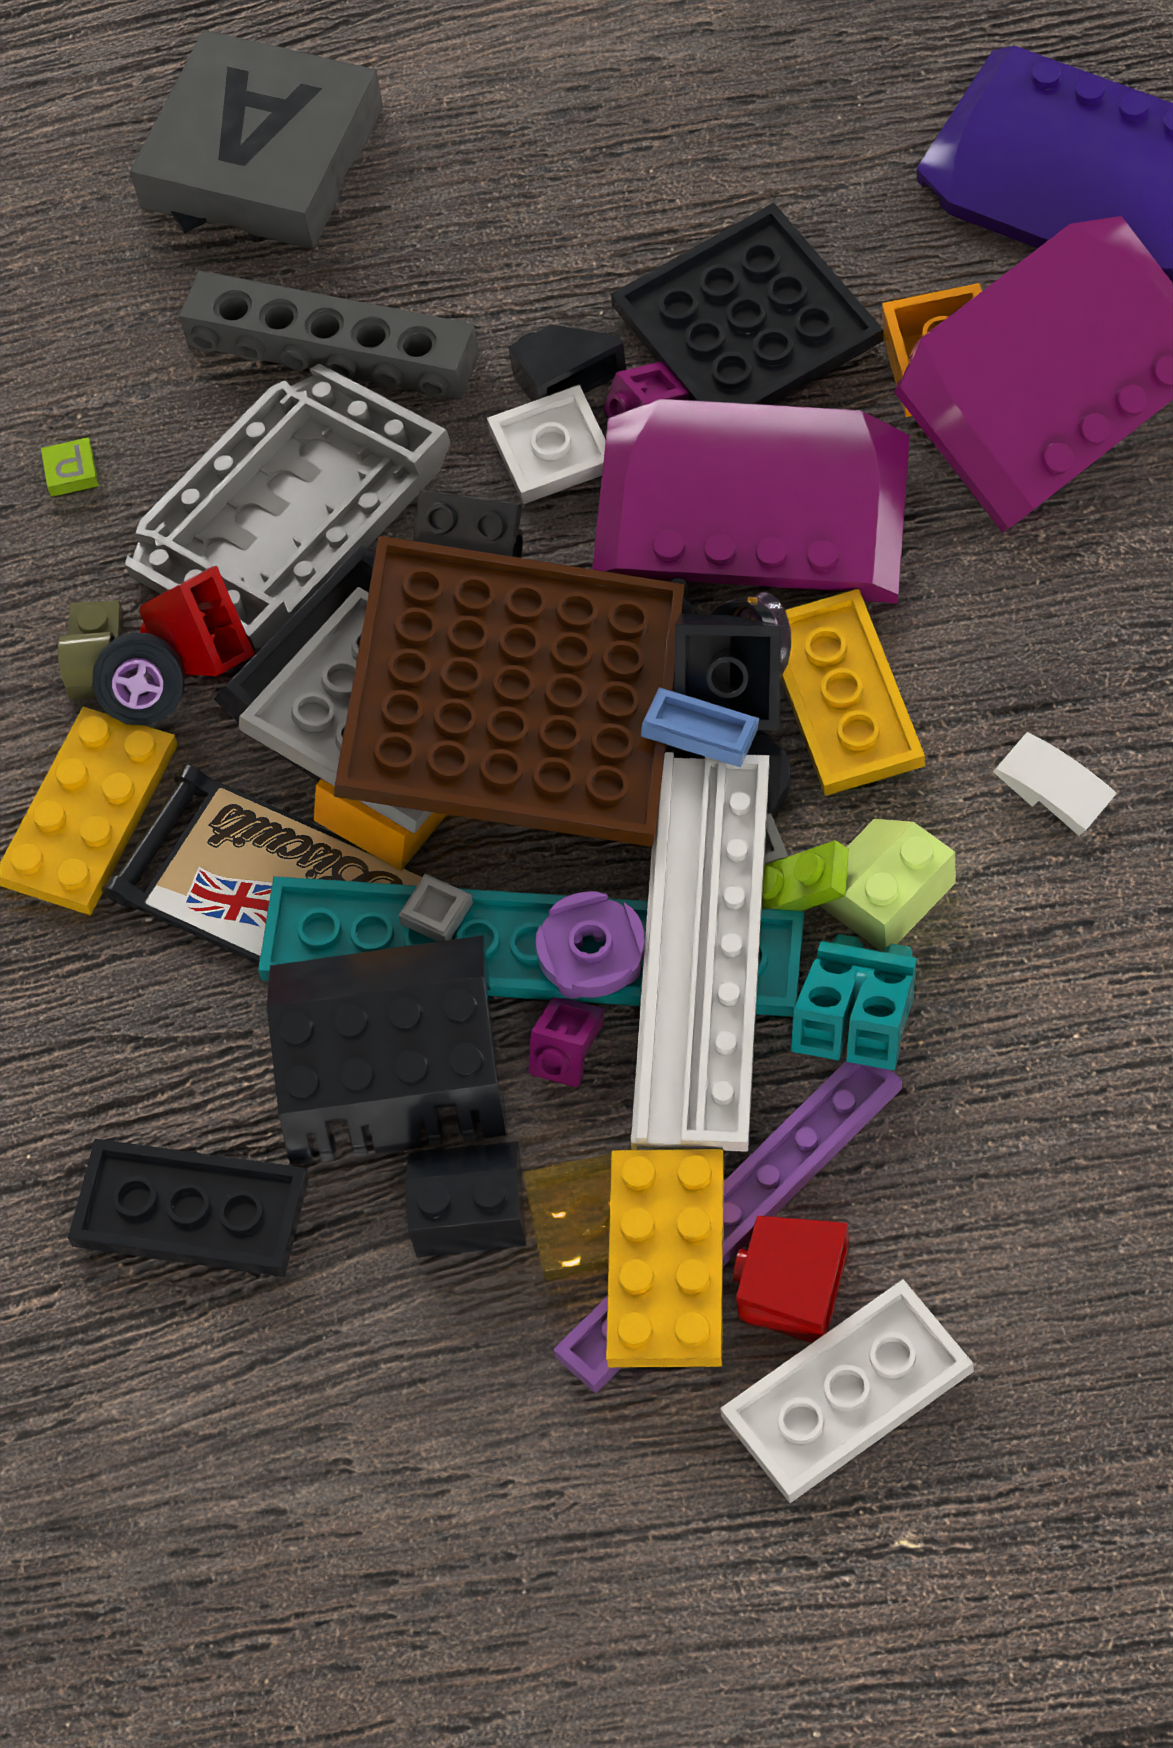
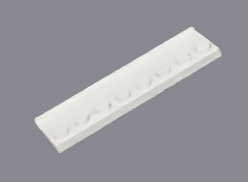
M665 752L656 833L651 851L631 1133L632 1150H637L638 1147L723 1149V1151L748 1152L769 784L768 755H746L740 768L705 757V759L674 758V752Z

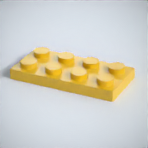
M859 588L773 613L776 624L781 625L780 678L824 795L828 796L925 767L923 749Z
M83 706L0 862V886L91 916L103 893L102 887L115 870L178 747L175 735L145 725L125 724L109 714Z
M723 1149L612 1150L606 1349L608 1368L722 1367Z

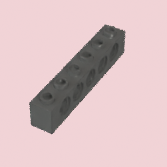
M200 270L196 275L179 315L187 345L194 346L201 351H219L239 355L250 361L264 360L284 364L295 370H310V368L321 364L348 379L354 378L374 382L391 389L399 387L419 391L435 398L449 397L462 400L479 356L475 327L472 323Z

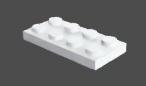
M902 1279L721 1407V1417L787 1501L791 1503L974 1372V1367L969 1357L904 1279Z

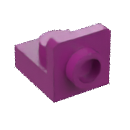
M661 361L616 372L603 410L610 418L659 399L688 400L689 392Z
M552 997L531 1031L529 1073L536 1077L578 1087L583 1080L585 1055L603 1027L605 1009L571 999Z

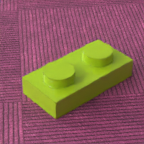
M834 840L764 865L762 908L804 911L845 897L849 849Z

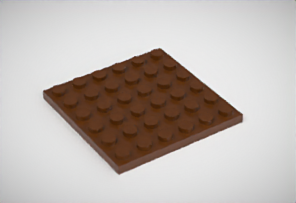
M379 536L333 797L653 847L666 744L641 737V727L659 687L670 691L673 688L675 624L682 611L685 584Z

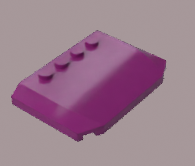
M1122 216L1073 223L1058 232L918 340L909 356L910 361L904 375L894 390L899 400L1002 533L1037 508L1173 400V283Z
M659 399L610 417L607 423L592 570L668 581L682 578L686 582L847 592L859 588L862 598L866 602L898 603L910 435L861 410Z

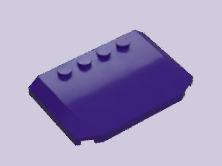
M1015 45L992 50L918 165L917 182L922 187L927 184L939 197V205L949 215L1036 248L1042 246L1069 224L1122 216L1165 274H1169V279L1173 281V103Z

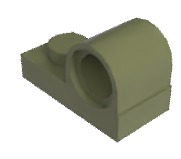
M120 600L70 603L68 635H60L58 644L60 674L69 699L97 698L92 686L93 668L102 649L115 638L122 636L123 608Z

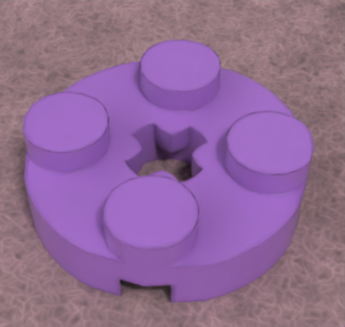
M588 891L569 895L558 901L549 910V917L543 922L542 927L539 926L536 949L539 965L547 979L557 986L559 993L567 998H592L614 993L625 987L626 984L633 983L640 975L645 950L644 930L640 918L633 908L624 903L623 907L618 902L609 900L608 894ZM587 935H592L596 942L605 941V945L600 947L596 953L588 954L577 949L583 946V937Z

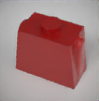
M757 1215L748 1250L739 1249L734 1266L733 1282L740 1283L736 1295L739 1319L747 1324L764 1327L809 1343L815 1342L829 1332L849 1249L848 1223Z

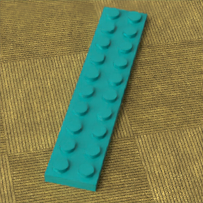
M273 876L258 968L260 979L269 981L270 965L438 942L400 924L398 915L417 886ZM461 889L472 895L473 905L451 940L484 936L491 990H487L488 996L551 1000L552 997L571 999L559 993L557 986L544 975L539 965L536 949V934L539 926L542 927L543 922L549 917V910L558 901L567 896ZM608 898L618 902L623 907L624 903L633 908L642 923L645 939L648 901ZM762 908L756 1014L793 1017L794 1007L798 999L804 911ZM587 935L583 937V946L577 949L588 954L596 953L600 947L605 945V941L596 942L592 935ZM644 958L641 963L640 975L633 983L626 984L620 990L605 996L579 997L571 1000L585 1003L641 1006Z

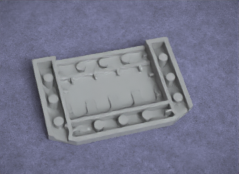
M321 364L310 368L311 377L292 386L286 380L271 386L140 520L135 533L138 543L133 558L127 555L124 564L130 577L160 594L217 565L250 644L255 649L263 647L361 544L367 549L419 494V491L423 490L440 472L451 443L447 430Z

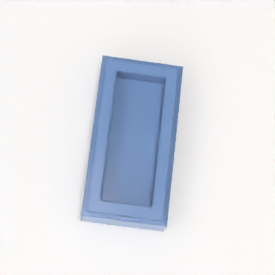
M659 687L642 723L641 737L741 768L758 730L759 718Z

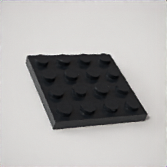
M775 203L768 205L611 293L613 308L658 362L662 361L689 392V401L773 405L884 341L882 327Z

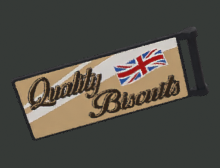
M184 764L174 777L175 787L118 874L111 875L102 887V892L108 899L121 906L136 908L259 965L273 876L417 886L425 873L407 865L402 871H399L335 833L215 781L194 766ZM194 795L205 796V800L146 891L143 892L136 888V883ZM488 996L489 1005L495 996Z

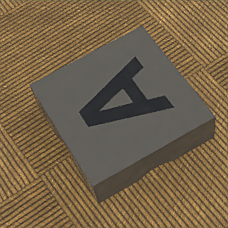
M203 30L130 169L140 208L172 215L171 211L198 218H206L207 222L230 225L242 229L251 235L314 250L339 199V191L344 176L359 157L383 108L376 69Z

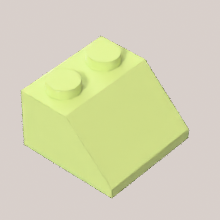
M873 819L847 846L849 857L845 897L819 906L879 951L883 952L884 948L891 943L898 944L956 883L955 851L915 822Z

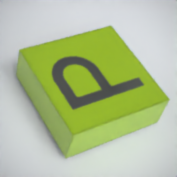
M89 437L41 448L47 488L51 497L99 486Z

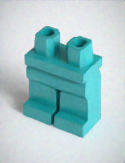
M838 934L832 943L821 941L817 950V958L811 966L794 1007L791 1052L840 1060L844 1049L845 1034L849 1025L846 1062L895 1071L899 1058L901 1038L914 998L917 958L912 957L911 947L891 943L884 948L883 952L863 948V943L857 937Z

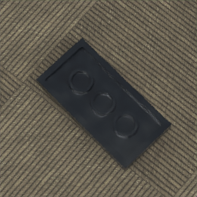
M95 1139L68 1239L72 1247L285 1277L309 1175L304 1167Z

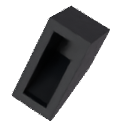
M550 324L537 332L522 336L517 342L508 346L513 376L532 402L580 385L585 394L614 379L616 372L627 370L623 341L618 335Z

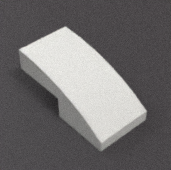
M1028 732L993 771L1032 807L1040 801L1078 836L1087 830L1117 794L1105 782L1076 760Z

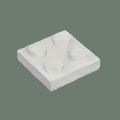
M580 385L487 418L489 431L523 504L602 476L606 440Z

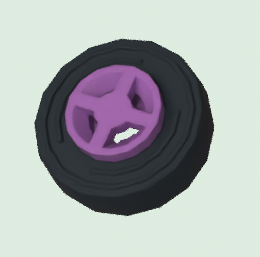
M133 632L115 638L102 649L93 668L92 686L98 703L111 717L125 724L148 725L162 720L177 707L184 693L185 670L179 654L167 641L153 634Z

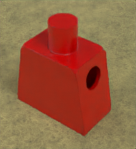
M217 565L142 604L139 608V613L143 620L140 633L153 634L167 641L179 654L185 674L218 676L255 655Z

